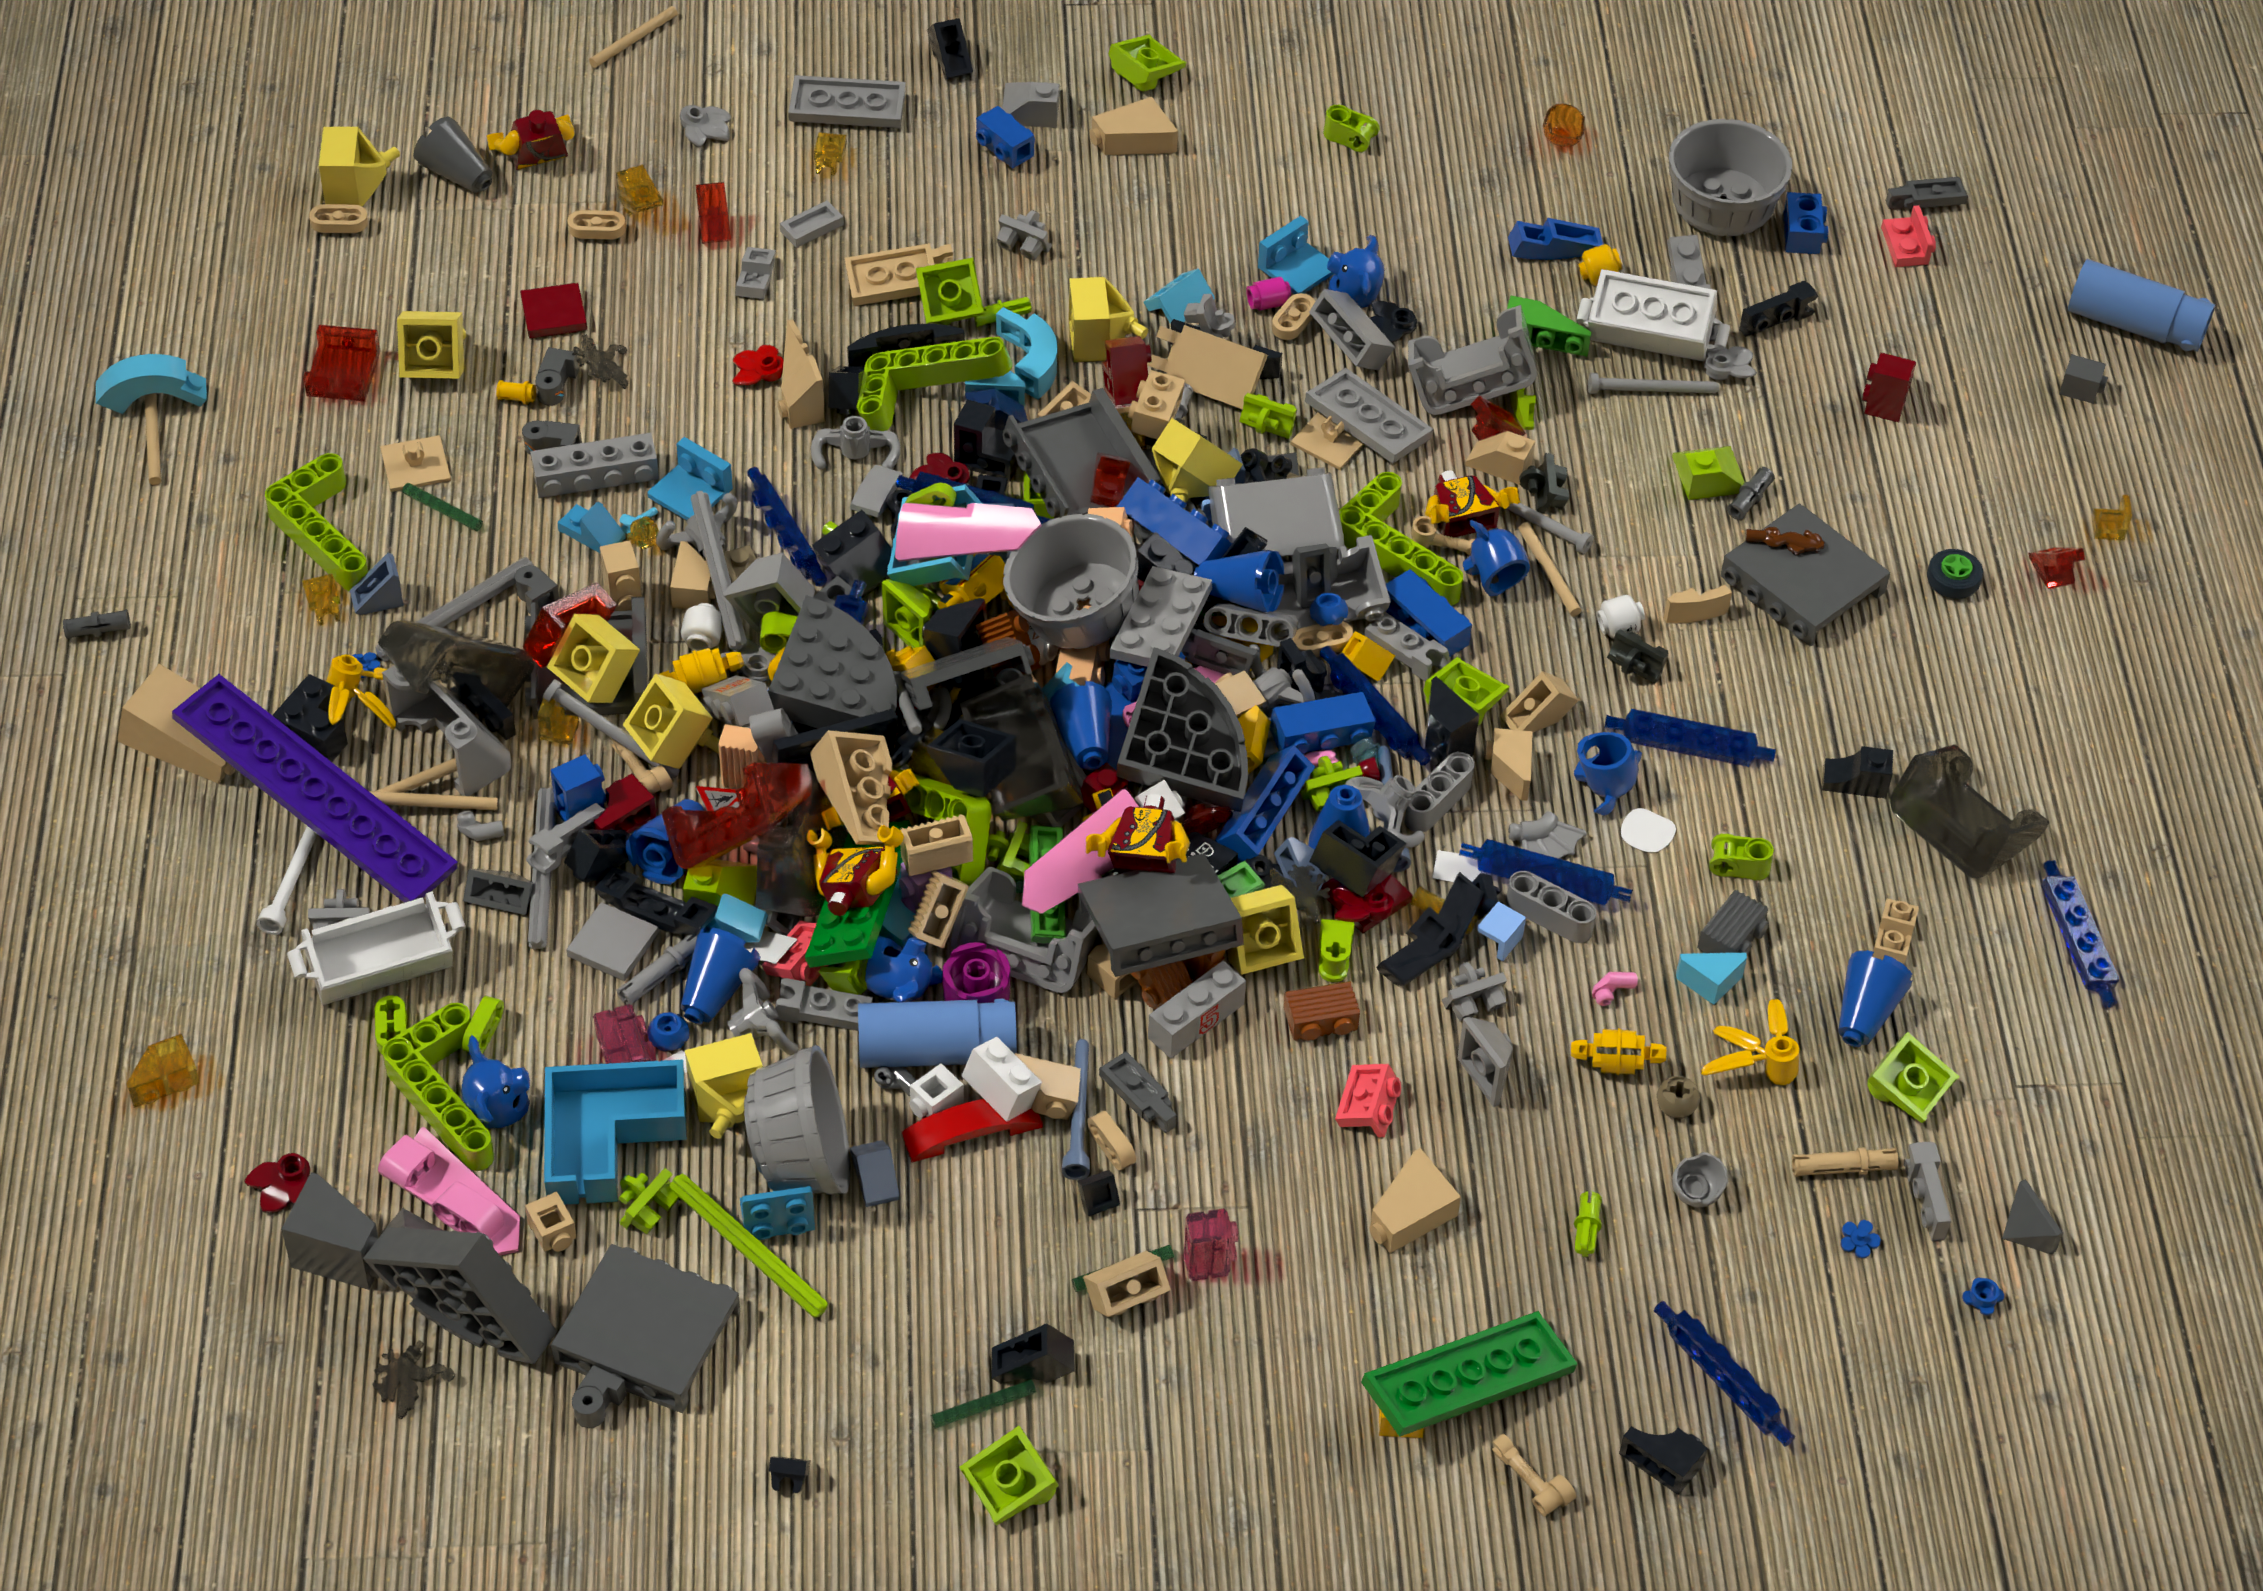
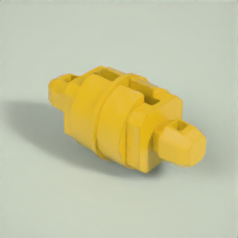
M710 648L699 651L693 650L692 653L679 656V660L672 661L674 672L670 673L667 670L659 673V675L685 682L693 694L702 692V689L727 679L725 671L730 670L732 673L740 670L744 666L741 652L725 653L726 657L721 658L718 648L710 650Z
M1618 1028V1030L1603 1029L1602 1033H1594L1593 1043H1587L1588 1040H1575L1571 1042V1057L1580 1060H1587V1057H1593L1592 1068H1601V1073L1635 1075V1070H1644V1060H1650V1064L1666 1061L1667 1047L1655 1043L1645 1046V1036L1637 1035L1636 1030H1621V1028ZM1597 1048L1617 1049V1054L1596 1053ZM1620 1049L1641 1050L1640 1056L1620 1054Z

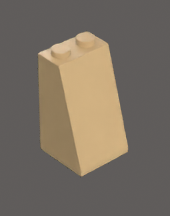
M158 664L122 707L117 741L218 784L226 774L231 776L236 771L233 766L172 719V711L200 688Z

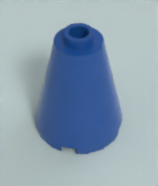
M1265 550L1203 561L1194 571V576L1212 580L1210 596L1268 613L1274 612L1281 602L1284 585H1278L1279 574L1284 575V565L1277 551Z
M1085 681L1086 685L1075 686V683H1070L1057 690L1050 698L1049 716L1078 766L1086 770H1095L1104 765L1108 760L1112 700L1109 691L1100 684Z
M1340 785L1332 789L1310 832L1308 846L1315 849L1323 831L1337 820H1340L1364 837L1371 833L1362 795L1357 788L1350 785Z
M690 799L682 800L631 834L626 841V853L633 867L638 864L644 870L642 875L646 879L658 884H672L684 875L707 820L706 812L701 804Z
M711 927L709 933H706L705 928H701L696 939L681 1002V1009L685 1012L684 1017L687 1020L699 1025L703 1022H711L743 984L739 977L740 970L748 968L753 972L758 966L761 956L755 948H753L752 952H749L744 948L746 941L730 932Z
M1864 950L1852 953L1847 965L1838 1032L1843 1037L1842 1040L1853 1047L1868 1045L1909 991L1913 982L1911 980L1912 973L1904 964L1887 955H1884L1883 960L1872 957L1874 951Z

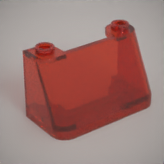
M754 762L742 768L744 775L748 776L744 787L735 790L739 802V807L737 808L724 806L715 811L683 810L682 806H672L662 811V817L676 863L684 869L700 868L769 832L809 798L812 792V779L808 765Z

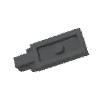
M1959 177L1906 181V184L1899 188H1889L1885 201L1889 209H1902L1903 207L1913 209V206L1918 205L1920 208L1966 204L1968 195Z
M1192 628L1181 652L1187 657L1186 661L1223 674L1231 673L1232 675L1246 671L1249 675L1257 649Z
M1127 1051L1099 1068V1076L1146 1122L1149 1123L1153 1120L1155 1125L1165 1133L1177 1126V1114L1171 1109L1172 1102L1168 1098V1092Z

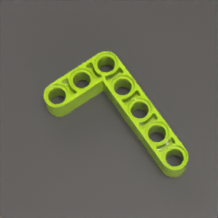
M999 337L879 352L870 356L866 361L857 411L860 417L865 419L870 430L887 431L892 425L898 390L1000 377L1011 370L1013 366L1012 360L1003 340Z
M326 453L270 485L265 491V500L271 521L337 583L350 592L368 573L367 562L364 554L314 509L317 505L341 492L346 486L341 457L337 454Z
M1393 472L1378 474L1339 510L1345 546L1349 549L1357 546L1356 539L1358 537L1372 535L1381 569L1394 577H1398L1411 569L1416 575L1425 579L1435 592L1445 597L1451 606L1457 604L1461 597L1462 571L1383 522L1399 507L1402 480L1400 476Z
M914 774L920 785L913 786L911 790L903 795L911 812L938 821L940 819L946 820L947 817L952 819L953 816L958 817L960 814L966 818L973 838V861L958 866H951L952 878L962 881L970 887L984 872L991 820L990 802L985 797H973L966 792L954 789L951 785Z
M450 1003L388 1040L382 1048V1055L386 1074L466 1167L470 1170L482 1171L492 1165L494 1161L491 1134L432 1067V1065L462 1048L463 1036L471 1020L470 1011L467 1006L461 1003Z

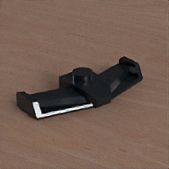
M1459 872L1439 913L1437 914L1432 908L1428 907L1406 932L1414 941L1379 963L1376 967L1377 970L1393 984L1405 986L1443 959L1451 958L1462 945V939L1483 898L1484 892Z

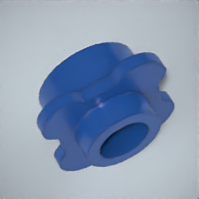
M1975 1278L1971 1289L1963 1293L1962 1299L1965 1304L1973 1305L1980 1310L1981 1314L1988 1316L1993 1314L1994 1306L1997 1302L2004 1300V1292L1991 1279Z

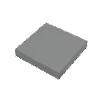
M601 902L566 949L567 956L625 981L659 934L658 926Z

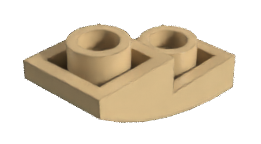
M1726 585L1709 589L1702 595H1699L1693 587L1683 592H1676L1667 598L1663 619L1666 623H1691L1728 613L1732 592Z
M1886 899L1872 957L1883 960L1884 955H1887L1905 965L1919 906L1911 905L1904 901Z

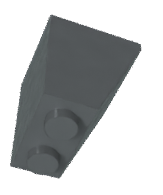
M311 1172L281 1229L291 1268L369 1290L375 1278H380L363 1259L378 1239L376 1224L320 1175Z

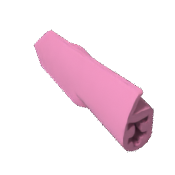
M904 503L898 521L895 558L900 562L1016 551L1042 525L1032 508L978 503L968 504L966 508Z
M1124 789L1118 792L1024 871L1023 907L1042 914L1078 893L1079 883L1100 879L1103 874L1114 869L1108 850L1103 858L1098 857V851H1091L1089 854L1085 853L1086 837L1090 834H1102L1117 818L1122 817L1127 807H1139L1127 790Z
M425 1127L420 1128L414 1139L404 1135L382 1157L378 1166L379 1174L431 1206L435 1215L444 1224L458 1232H481L487 1235L492 1240L493 1247L500 1256L519 1252L520 1216Z

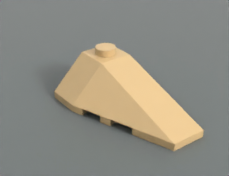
M793 319L787 320L781 384L782 400L777 402L780 417L786 418L790 429L825 422L823 379L813 355H809L808 345L803 343L802 335Z
M828 730L810 752L817 780L856 844L885 846V843L881 842L877 837V831L881 825L889 828L887 798L890 796L891 786H888V775L892 772V761L885 737Z

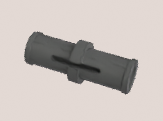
M1760 467L1749 482L1743 483L1739 489L1738 496L1727 507L1731 517L1737 520L1743 519L1750 508L1762 500L1763 492L1775 479V475L1770 469Z
M127 609L99 614L97 611L91 612V616L63 619L66 639L91 634L99 637L103 636L104 632L128 630L131 628Z

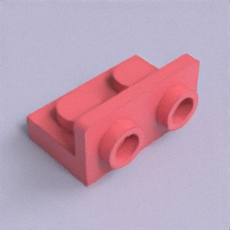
M1913 206L1911 217L1883 219L1881 229L1895 267L1929 265L1931 253L1935 252L1936 241L1935 237L1930 235L1927 216H1923L1920 206Z
M800 920L787 936L797 938L798 940L776 964L763 962L761 966L766 975L805 981V986H811L821 975L819 973L820 968L828 966L809 968L805 960V955L817 923Z
M1389 1064L1352 1065L1335 1117L1340 1127L1371 1126L1377 1137H1385L1388 1126L1393 1120V1109L1396 1100L1401 1094L1400 1079L1396 1077Z

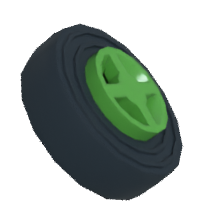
M1960 549L1940 551L1930 560L1927 569L1928 583L1933 590L1945 597L1963 599L1972 596L1979 589L1983 579L1982 564L1975 556Z

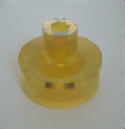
M644 516L631 523L627 539L631 541L632 545L636 544L641 549H648L657 545L656 538L659 529L650 517Z

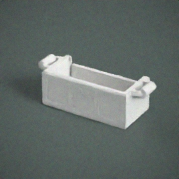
M1601 269L1595 296L1590 299H1581L1576 322L1584 324L1592 332V341L1699 361L1705 360L1707 351L1724 350L1730 331L1729 325L1723 324L1715 318L1717 290ZM1713 325L1719 326L1714 345L1709 344Z
M432 891L426 893V904L423 898H419L355 918L345 919L338 923L311 930L312 938L308 928L301 930L302 943L295 949L287 952V956L295 979H314L321 1003L326 1005L452 967L453 957L449 939L459 931L464 930L466 926L458 903L436 902ZM439 909H446L452 931L446 932ZM301 950H305L311 973H307Z

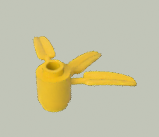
M344 654L333 658L326 682L335 685L332 688L329 701L328 715L330 723L334 725L340 721L347 703L357 695L361 702L371 709L389 728L394 730L396 721L384 703L372 692L363 693L358 689L361 676L383 680L382 672L387 669L377 667L373 671L363 670L362 664L352 655Z
M1772 999L1768 1003L1769 1031L1771 1034L1776 1035V1037L1771 1038L1766 1043L1765 1049L1760 1047L1761 1040L1752 1034L1729 1026L1716 1027L1713 1030L1715 1035L1745 1049V1051L1728 1054L1709 1062L1702 1068L1701 1075H1712L1753 1065L1756 1061L1765 1060V1074L1772 1083L1776 1085L1791 1083L1799 1072V1045L1794 1039L1782 1036L1788 1032L1787 1017L1782 1002L1778 999ZM1756 1051L1760 1054L1752 1055V1052Z

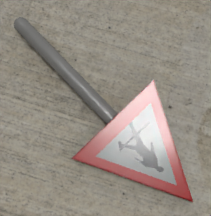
M695 786L703 803L701 806L707 811L713 825L729 812V808L736 801L740 802L749 793L747 790Z

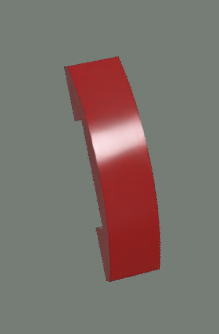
M979 1099L932 1114L901 1131V1136L911 1163L944 1154V1146L1003 1130H1008L1009 1135L1013 1136L1043 1128V1123L1039 1113H1035L1032 1108L1006 1122L985 1099Z

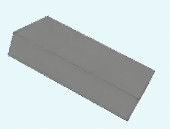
M827 200L781 222L780 232L797 248L844 225V218Z

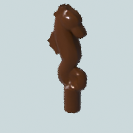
M1768 527L1764 530L1746 529L1745 541L1764 542L1769 547L1786 545L1788 546L1787 549L1796 556L1807 551L1818 552L1824 549L1825 544L1819 534L1812 533L1809 530H1805L1803 535L1796 532L1781 534L1776 527Z

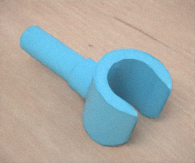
M653 507L637 517L623 514L619 519V522L624 524L621 529L628 535L636 536L641 528V524L658 513L657 508Z

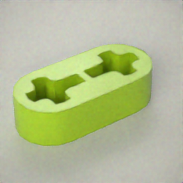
M936 483L911 494L905 503L953 507L957 494L950 485ZM936 496H937L938 498H945V499H946V501H945L944 499H939V500H936V501H934V500H935Z
M394 995L382 997L375 1005V1038L378 1051L382 1054V1048L389 1040V1033L395 1032L396 1036L408 1029L405 1003L400 997ZM395 1009L393 1020H388L387 1017L388 1010Z
M489 996L482 998L465 1030L462 1041L463 1051L469 1052V1038L473 1035L479 1042L481 1053H484L502 1018L504 1010L503 1000Z

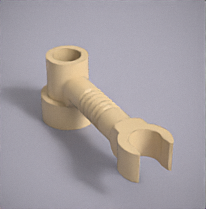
M1419 516L1414 520L1411 529L1413 541L1427 549L1430 544L1454 550L1457 549L1458 551L1466 552L1470 556L1471 543L1475 539L1465 540L1437 534V523L1431 524V517Z
M610 737L613 742L611 745L615 752L624 759L637 779L651 794L658 791L663 793L673 787L672 780L663 765L660 764L651 770H647L635 753Z
M1505 1434L1492 1441L1495 1445L1492 1448L1494 1454L1506 1465H1510L1536 1494L1532 1498V1502L1542 1516L1546 1517L1559 1506L1565 1507L1576 1499L1577 1496L1574 1488L1564 1476L1558 1474L1549 1482H1544L1519 1455L1518 1450Z

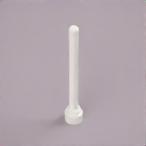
M308 826L303 833L272 905L262 909L257 919L258 928L267 934H280L286 923L285 906L317 837V833Z

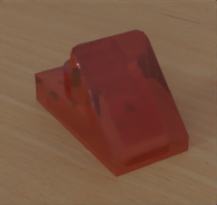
M724 182L695 185L702 244L731 241Z
M1478 396L1471 403L1478 413L1475 416L1478 423L1472 428V432L1478 441L1506 431L1521 436L1526 434L1512 413L1481 396Z
M1097 453L1090 503L1108 507L1118 506L1123 499L1125 479L1131 464L1127 458Z
M2053 547L2028 553L2031 563L2048 589L2075 583L2074 562L2085 560L2084 549L2075 547Z

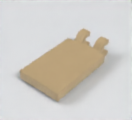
M930 243L844 258L853 306L921 295L916 268L953 261L951 244L931 249Z
M1184 325L1181 333L1163 326L1159 327L1156 337L1171 342L1173 345L1167 360L1152 355V361L1147 363L1148 366L1167 372V375L1185 379V383L1190 385L1193 391L1198 394L1243 409L1244 396L1247 393L1254 395L1268 356L1267 354Z

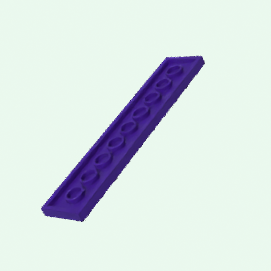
M216 675L172 711L173 720L402 902L406 903L424 898L426 893L435 889L457 869L458 861L222 675Z

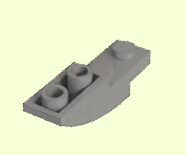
M1698 236L1669 237L1667 246L1672 268L1669 272L1671 282L1711 289L1710 284H1706ZM1713 325L1709 341H1715L1718 326Z

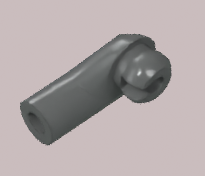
M880 1067L874 1074V1080L881 1088L902 1089L909 1097L910 1085L917 1081L904 1067Z

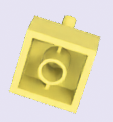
M323 127L319 171L325 204L363 206L387 173V168L391 165L390 162L400 156L399 150L396 147H392L385 152H378L359 127Z
M1105 277L1069 279L1068 321L1073 362L1106 361L1105 340L1124 338L1126 334L1132 333L1140 336L1142 339L1147 336L1148 328L1138 323V319L1134 317V311L1127 301Z
M402 311L397 318L399 377L459 379L464 372L463 340L466 338L462 312Z
M1171 418L1152 447L1155 463L1166 491L1171 495L1174 494L1185 503L1189 498L1209 496L1208 486H1216V480L1234 478L1243 465L1173 418Z
M574 614L547 668L588 703H613L640 649L600 615Z
M655 673L623 723V726L652 762L680 769L697 744L701 747L706 745L719 754L718 743L720 739L712 735L714 731L709 729L713 717L685 682Z
M1283 885L1231 898L1242 917L1244 945L1227 949L1229 962L1241 975L1304 958L1295 897Z
M751 1033L685 1050L688 1089L699 1122H715L709 1132L717 1139L723 1136L728 1127L731 1128L735 1123L745 1121L744 1100L747 1094L748 1078L752 1072L763 1067Z

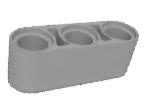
M1216 603L1204 616L1206 630L1214 635L1279 647L1281 641L1289 638L1293 639L1297 632V625L1291 616L1276 612H1260L1234 604ZM1215 611L1224 613L1227 618V624L1224 626L1216 625L1212 620V613ZM1246 617L1255 619L1258 624V630L1255 632L1247 631L1243 627V619ZM1277 623L1285 624L1289 629V636L1285 638L1278 637L1273 631L1274 625Z
M783 708L749 717L753 739L771 767L773 741L798 733Z
M1464 752L1450 754L1416 787L1415 797L1405 811L1404 822L1407 828L1414 832L1418 830L1422 832L1428 831L1469 791L1474 771V760L1469 754Z
M1518 871L1510 877L1506 897V905L1509 908L1522 914L1526 919L1572 942L1584 943L1592 937L1597 913L1596 908L1589 901L1527 871Z

